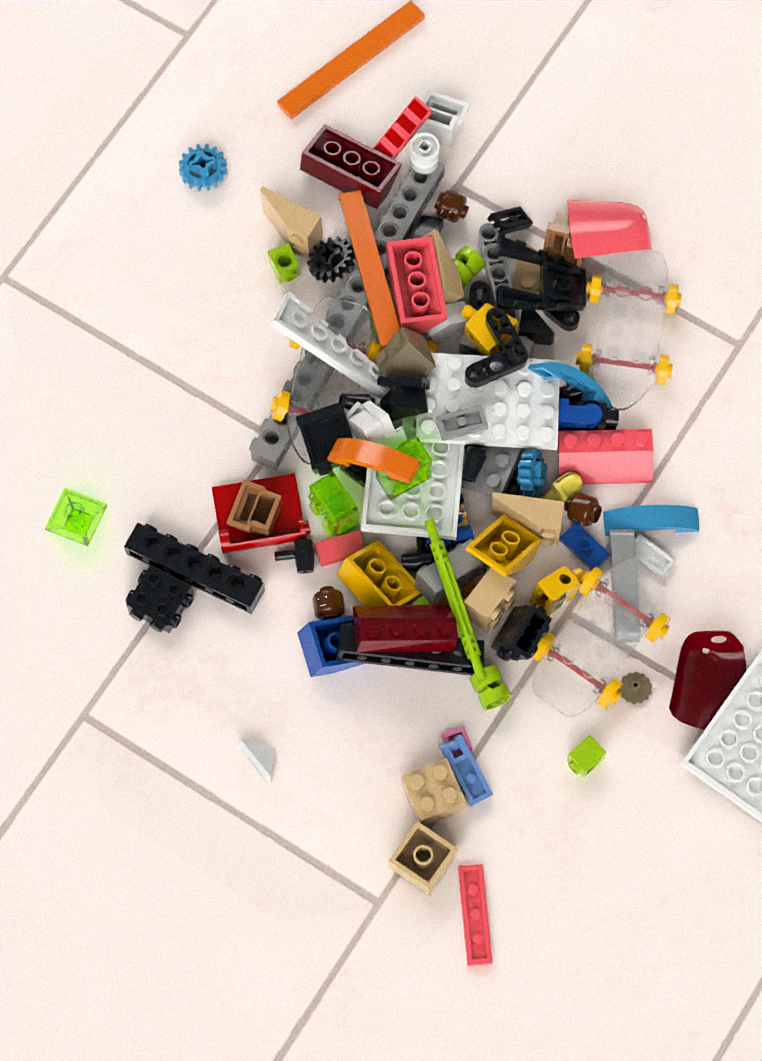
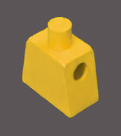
M486 303L477 311L468 304L460 314L468 321L465 324L464 333L483 356H492L499 348L486 327L485 319L488 310L495 307ZM507 314L517 332L518 320ZM493 316L492 321L495 320L497 322V324L499 325V330L501 328L499 324L500 318L496 319L495 316ZM503 334L500 340L506 343L512 336Z

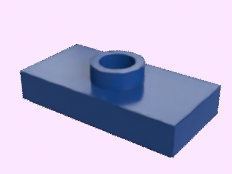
M574 523L559 538V541L591 571L593 568L599 567L610 557V553L578 523Z

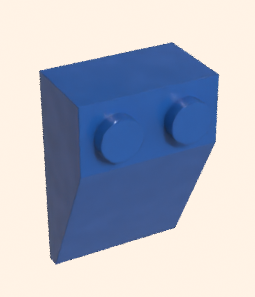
M353 615L308 622L297 632L310 677L333 674L367 664L336 660L338 631L341 624L354 623Z

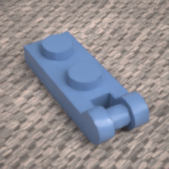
M461 734L455 736L453 741L449 743L444 742L439 745L443 756L448 759L455 778L470 806L493 795ZM460 749L463 755L454 758L452 752Z

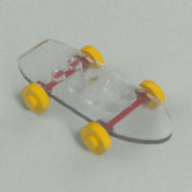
M656 250L614 253L606 264L603 284H601L602 274L593 273L592 281H587L586 294L590 295L589 303L598 304L599 295H601L593 354H591L592 345L583 344L582 351H577L575 365H580L579 370L587 375L589 365L592 366L593 379L606 393L614 410H626L636 404L648 391L655 375H657L656 384L665 385L667 377L671 378L673 364H669L670 356L660 354L659 363L658 356L664 310L667 314H675L676 307L681 305L682 293H678L679 285L669 284L667 293V263L662 253Z
M332 295L325 296L315 306L311 314L319 321L323 319L327 322L329 330L337 336L341 334L346 339L345 341L348 346L353 350H360L370 361L376 364L375 358L380 352V345L377 342L370 341L372 321L367 307ZM289 338L288 346L298 350L300 345ZM303 347L291 397L290 392L280 390L277 397L273 396L270 410H272V419L282 421L287 413V427L292 446L302 462L311 465L303 436L295 417L338 403L342 393L359 394L360 385Z
M651 555L634 557L617 564L606 574L598 567L593 568L591 572L586 571L580 580L582 585L579 589V592L586 596V599L558 637L548 632L537 644L538 650L532 657L539 662L532 681V690L537 697L567 717H573L584 712L593 705L600 695L601 697L597 704L605 709L611 703L615 705L623 694L620 692L623 683L616 678L612 681L611 679L647 630L645 638L654 643L659 637L663 639L670 629L668 623L671 617L662 612L655 619L661 608L665 592L664 568L658 558Z

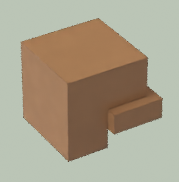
M556 212L554 222H548L543 251L547 252L548 257L557 261L561 258L581 267L583 258H574L568 215Z
M243 479L227 520V525L269 538L283 505L282 496L267 491L264 486Z

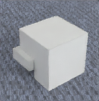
M427 90L423 102L434 112L418 130V134H432L438 139L439 145L451 148L459 128L462 126L468 113L470 103Z
M370 400L362 404L364 411L349 418L357 439L378 443L395 450H399L409 444L403 428L399 427L395 430L388 413Z

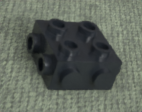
M150 565L147 571L143 570L138 578L139 584L135 590H131L125 600L129 615L135 620L141 621L143 619L149 622V626L158 632L164 630L170 633L172 628H177L180 624L183 610L189 608L194 600L192 586Z
M536 604L533 606L514 607L491 645V648L497 651L496 655L504 661L529 660V658H532L538 650L537 644L550 629L549 624L552 618L546 615L547 611Z

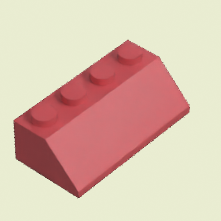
M430 236L387 242L386 260L400 329L405 327L418 334L425 333L448 318L433 238Z
M652 429L558 431V478L567 472H575L581 477L583 485L652 483Z

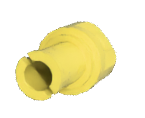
M567 472L551 484V490L540 498L563 501L565 503L582 489V479L575 472Z

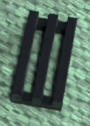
M521 206L491 213L487 218L489 222L494 221L492 226L495 229L499 228L498 233L503 232L505 234L528 229L533 224Z
M378 376L377 385L384 388H392L394 385L425 390L430 389L429 380L421 377Z

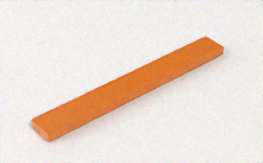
M410 0L277 101V105L292 120L423 21L425 14Z
M361 190L339 194V202L381 350H383L392 337L400 330V326Z

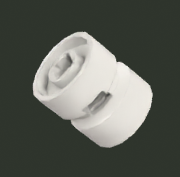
M429 133L416 135L410 143V164L420 174L432 173L439 165V141L434 135Z

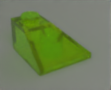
M64 488L45 530L89 546L108 505Z

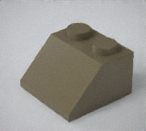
M402 327L392 337L390 342L375 358L382 376L421 377L425 379L436 367L424 336L405 327Z

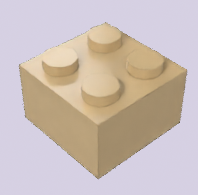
M490 568L464 601L470 622L486 633L491 627L493 629L496 628L502 619L501 613L505 609L509 610L516 601L514 598L517 593L515 590L516 581L510 576H503L493 568Z
M447 758L401 776V784L415 817L424 826L466 809L465 798Z
M416 821L389 859L388 865L394 872L430 895L457 857L458 848Z

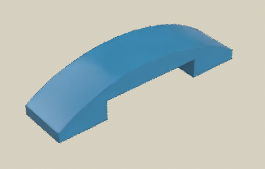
M558 362L530 364L528 367L529 370L545 380L560 378L583 392L580 401L585 405L593 403L599 406V403H607V409L611 410L613 407L603 389L590 376L575 367Z
M643 505L603 512L605 536H609V530L634 529V531L675 530V533L699 532L698 508Z

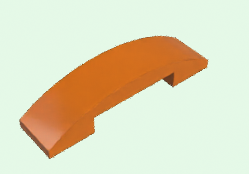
M354 438L337 439L327 458L330 462L348 467L352 463L385 472L389 478L411 483L421 464L419 460L398 450Z

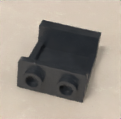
M341 402L295 417L301 430L314 474L319 473L320 476L332 473L333 468L339 466L348 468V466L330 462L327 459L337 439L353 438Z

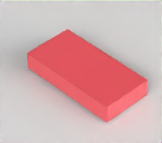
M360 530L314 543L321 567L343 561L365 548Z

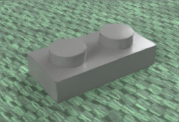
M482 405L436 416V423L442 441L488 429Z

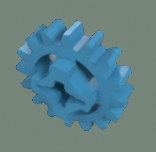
M197 144L196 150L189 147V154H182L183 160L179 161V174L182 176L183 183L188 182L190 189L197 186L198 191H201L202 187L210 191L211 185L215 188L218 187L217 181L224 182V175H227V160L224 159L223 152L218 153L216 146L209 149L208 144L204 148Z
M525 449V453H522V460L518 463L517 483L518 486H521L520 491H523L522 496L540 498V495H543L542 488H545L547 485L546 476L548 468L539 449Z

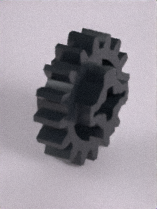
M338 236L334 241L331 237H328L326 243L321 240V246H314L315 252L308 254L311 259L307 261L308 270L317 281L322 280L323 283H326L328 279L333 283L336 277L343 279L342 274L344 272L350 273L348 267L355 265L353 262L355 255L352 245L345 238L341 240Z

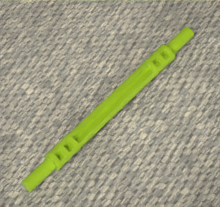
M429 519L425 521V525L432 543L430 548L450 608L456 617L457 629L467 659L471 660L477 681L479 682L487 679L480 659L481 652L444 541L440 540L434 519Z

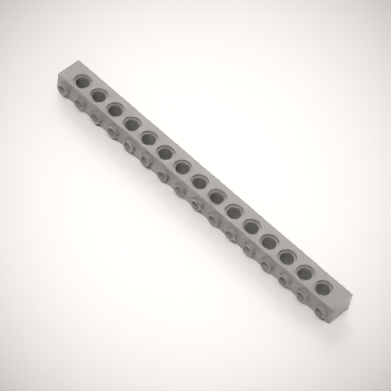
M439 162L437 169L429 174H420L410 165L408 177L401 180L398 188L400 191L397 196H392L389 202V210L386 214L383 213L378 222L379 227L376 232H373L378 251L384 252L383 255L379 256L385 277L389 274L386 260L387 242L409 239L445 175V164ZM417 180H424L425 182H423V183H418V182H416V181H417ZM412 197L415 200L408 201L406 198ZM402 215L404 218L397 219L396 216ZM388 233L394 234L393 237H387L385 235ZM358 266L355 269L351 268L350 273L347 275L346 285L340 287L334 306L330 305L325 315V322L329 324L327 328L337 336L341 334L346 339L347 345L350 343L369 309ZM356 288L363 289V291L361 292H355L353 290ZM346 306L353 308L350 311L343 310ZM334 325L342 326L341 329H333L332 327ZM305 349V356L302 362L298 361L296 363L291 381L287 380L282 390L290 392L289 402L291 400L300 401L297 405L292 406L311 411L335 368ZM314 362L321 363V365L318 367L311 366V364ZM302 381L310 382L308 386L300 385ZM286 413L283 418L289 420L286 424H279L277 420L272 419V414L269 419L265 418L260 428L261 433L259 437H255L249 447L252 460L277 471L300 431L295 418L300 414ZM270 438L278 439V441L274 444H270L267 442V440Z

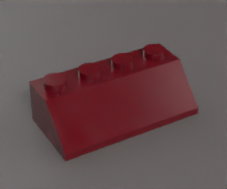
M324 124L302 151L300 170L344 193L361 190L364 203L378 209L388 196L402 163Z
M449 605L353 606L356 652L453 651L458 641L456 617Z

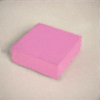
M464 726L441 734L443 743H449L454 740L455 736L461 734L470 751H473ZM457 749L452 754L456 757L462 755L460 749Z

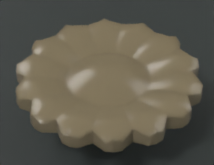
M630 672L627 676H623L622 681H620L623 683L620 690L623 693L621 698H624L628 703L642 704L644 700H648L649 695L652 693V684L649 683L650 679L646 678L643 673Z

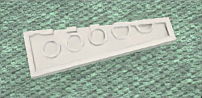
M288 291L284 295L270 326L375 396L383 398L391 388L377 385L378 376H382L377 365L370 361L360 350H353L348 346L345 341L346 339L341 334L335 335L327 328L329 325L323 319L320 321L309 313L311 309Z

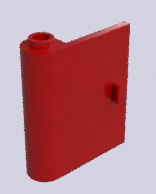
M295 473L250 481L266 487L267 491L282 496L283 505L269 538L227 525V520L242 482L212 487L222 554L295 542L298 539L306 538V535L310 534L308 520L304 521Z

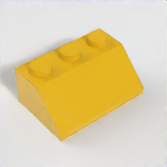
M379 540L347 557L336 574L364 606L412 605L422 595L414 586L415 579Z

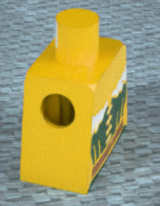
M566 566L559 568L537 582L530 599L531 604L541 606L547 611L546 615L550 616L576 595L584 572L579 567L572 571Z

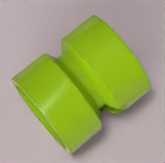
M466 245L455 254V259L452 258L461 276L463 288L472 280V275L476 276L485 267V262L480 254Z
M497 665L484 668L487 679L478 682L475 674L469 678L474 691L480 693L478 699L484 710L496 708L506 703L512 697L507 684L501 682L503 676Z

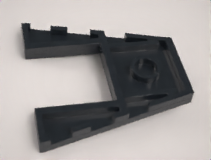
M499 233L497 237V255L540 265V295L499 285L496 290V308L508 310H584L586 307L585 269L561 258L557 261L548 257L547 252L541 249L537 252L526 247L525 242L518 239L513 241L506 238L505 233Z

